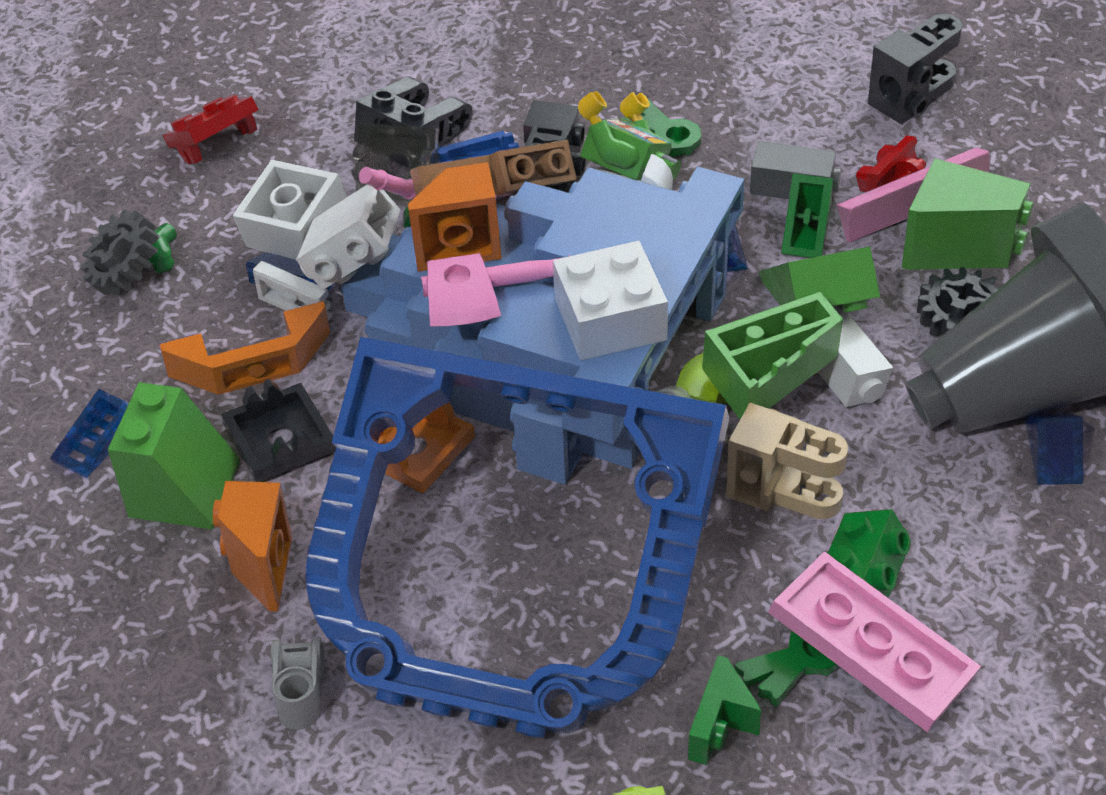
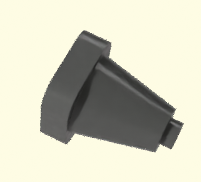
M1080 202L1032 227L1031 237L1035 259L918 356L922 374L905 382V386L917 413L929 429L948 420L955 431L961 434L1106 395V224L1088 204Z

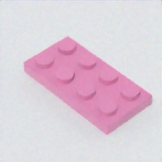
M823 552L773 601L768 611L770 615L926 732L931 729L981 668L979 664L826 552Z

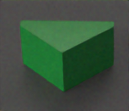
M793 173L781 254L809 258L822 256L830 221L833 178Z

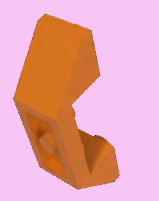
M321 301L283 311L287 330L286 336L211 356L207 354L201 333L159 344L167 375L170 378L219 395L264 383V380L267 379L275 380L300 373L330 334L325 303Z

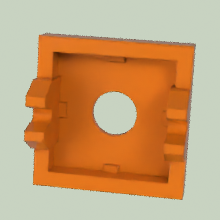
M450 402L428 414L412 428L415 437L421 438L427 443L426 448L421 453L410 454L404 461L388 464L385 472L386 475L424 494L475 438L474 425L454 416V410ZM389 427L382 431L378 443L386 444L391 442L397 433V428Z

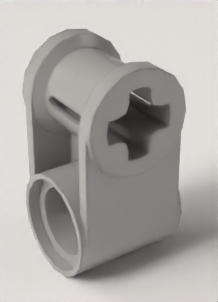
M313 637L312 642L283 644L280 639L272 641L271 686L279 720L289 729L301 730L308 728L320 716L325 661L322 637Z

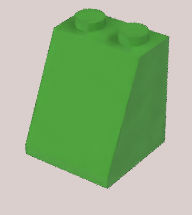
M934 158L909 209L901 268L908 270L960 269V267H965V269L1008 268L1014 254L1022 255L1027 241L1028 232L1022 231V226L1028 225L1034 202L1027 200L1030 183Z
M139 382L108 448L128 517L213 530L215 500L222 499L225 481H233L240 464V459L182 388Z

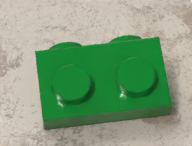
M893 509L844 513L827 554L889 598L892 589L896 585L897 576L905 556L910 550L911 539L908 531L902 526Z

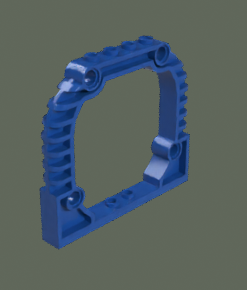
M360 337L332 439V444L336 447V451L329 469L325 491H323L311 543L308 547L305 574L308 599L312 612L326 637L346 655L345 666L350 677L365 688L377 692L375 700L403 707L405 699L423 703L422 711L443 717H450L452 709L470 713L469 722L497 728L498 720L517 724L515 732L544 739L545 731L563 734L577 731L584 725L588 712L612 707L641 690L663 667L678 637L702 528L706 526L729 423L726 405ZM454 385L501 393V398L517 404H527L529 399L546 402L548 408L559 412L572 413L575 407L625 417L623 424L628 436L645 459L646 464L638 471L635 478V490L643 508L651 516L630 610L616 642L587 668L569 664H549L537 669L526 680L418 657L415 655L413 647L396 631L383 624L368 621L359 595L361 560L388 464L404 461L412 453L415 447V435L412 428L428 414L450 402ZM389 427L397 428V433L391 442L386 444L378 443L382 431ZM666 480L673 484V490L667 497L655 499L649 496L650 488L655 482ZM375 654H383L384 666L382 670L374 676H367L365 669L368 659ZM562 694L570 695L573 700V707L570 713L563 718H553L550 714L552 700Z

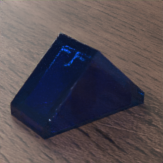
M1037 413L1025 416L1024 420L1037 485L1083 484V417L1071 413Z

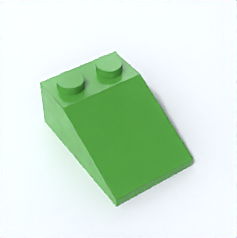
M870 246L787 262L758 271L762 283L779 305L821 292L832 306L841 305L842 311L845 313L868 308L867 299L880 297Z

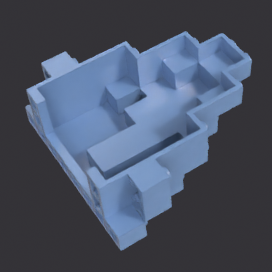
M697 166L689 181H683L677 192L587 168L580 181L572 184L569 193L525 181L517 194L508 199L506 206L496 204L502 259L485 261V267L568 257V255L573 256L640 241L668 301L667 340L580 361L555 301L554 277L533 282L493 287L501 312L499 317L465 325L430 326L429 298L424 297L421 277L428 276V270L420 272L417 270L411 226L406 227L401 236L394 234L391 236L388 245L389 251L379 262L373 265L367 262L359 267L348 281L340 285V291L344 296L346 311L368 317L365 324V333L371 339L649 391V380L695 296L696 317L712 321L726 295L728 237L743 211L745 179ZM459 385L453 386L450 404L454 413L515 433L512 451L516 452L517 470L566 485L583 454L632 469L641 453L628 436L623 424L625 417L575 407L572 413L559 412L548 408L546 402L529 399L527 404H517L501 398V393Z

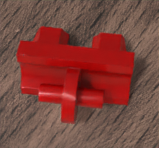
M906 135L896 146L885 144L877 153V164L874 167L863 165L856 172L859 191L866 193L924 169L926 162L921 158H917L915 153L916 137Z

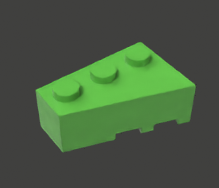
M818 292L705 331L702 369L739 419L743 416L749 403L769 409L838 357L843 318L823 294Z

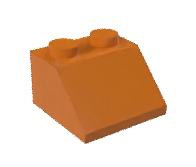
M488 162L445 168L408 203L418 272L428 270L427 261L479 253L483 262L502 259L496 197Z
M225 481L222 499L215 500L213 505V525L221 530V555L227 556L231 573L269 611L279 612L292 542L281 483Z

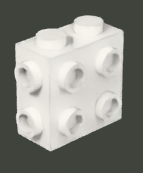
M365 185L313 219L296 259L302 272L309 279H313L324 290L335 282L338 284L345 283L356 273L359 267L367 262L370 265L379 262L389 251L388 245L391 236L396 231L395 224L400 208L384 190H376L372 186Z

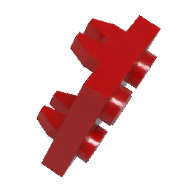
M236 94L224 99L219 97L203 105L204 111L193 116L187 114L171 122L170 124L173 129L162 136L169 148H176L187 164H196L203 160L197 143L232 124L243 135L255 132L258 129L253 113L259 109L252 96L238 99Z

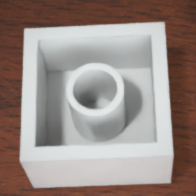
M271 160L233 214V218L246 247L296 260L313 219L347 198V195L337 173Z
M640 241L553 260L555 301L580 361L667 340L668 301Z

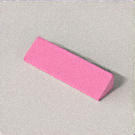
M973 148L944 161L989 172L990 155L988 150ZM930 166L837 204L846 240L850 243L908 219L909 209Z

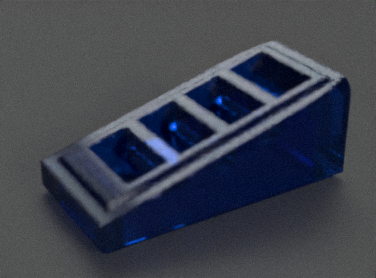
M98 389L51 455V461L87 478L109 455V445L129 403ZM109 415L114 418L111 422L104 420V417ZM97 426L105 431L102 435H99L92 430ZM86 438L95 442L93 448L81 444V442ZM75 450L86 455V458L83 462H80L69 455Z

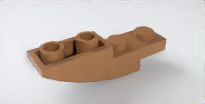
M568 140L502 150L490 155L419 166L410 170L416 196L445 168L485 162L489 164L496 198L517 194L525 181L549 187L576 180Z

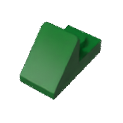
M717 656L689 732L688 760L704 765L708 764L713 749L722 750L728 727L758 736L760 734L761 709L726 657Z

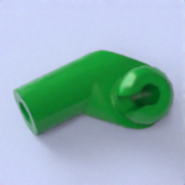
M164 223L154 230L159 235V239L152 245L158 249V252L151 255L148 261L153 264V269L157 273H165L171 270L175 264L174 259L171 257L172 250L169 244L176 239L177 233L175 228L168 223Z

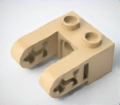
M749 403L729 439L726 497L766 511L769 510L773 503L813 518H832L840 512L843 500L842 485L832 477L840 475L846 468L848 444L841 435L813 426L792 416L780 413L777 410ZM804 443L807 444L806 451H803ZM825 452H831L827 457H822ZM800 485L806 486V489H802V495H799ZM822 493L829 495V497H825L823 501H818L815 499V497L821 496Z

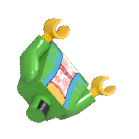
M597 91L589 92L579 101L578 110L580 114L591 123V126L588 127L589 132L580 157L637 181L642 179L651 154L664 160L671 170L673 180L677 177L681 168V161L669 156L672 143L651 132L648 121L642 119L641 114L650 106L648 99L643 93H639L636 96L634 92H631L621 102L620 111L629 120L601 119L598 114L607 107V103Z

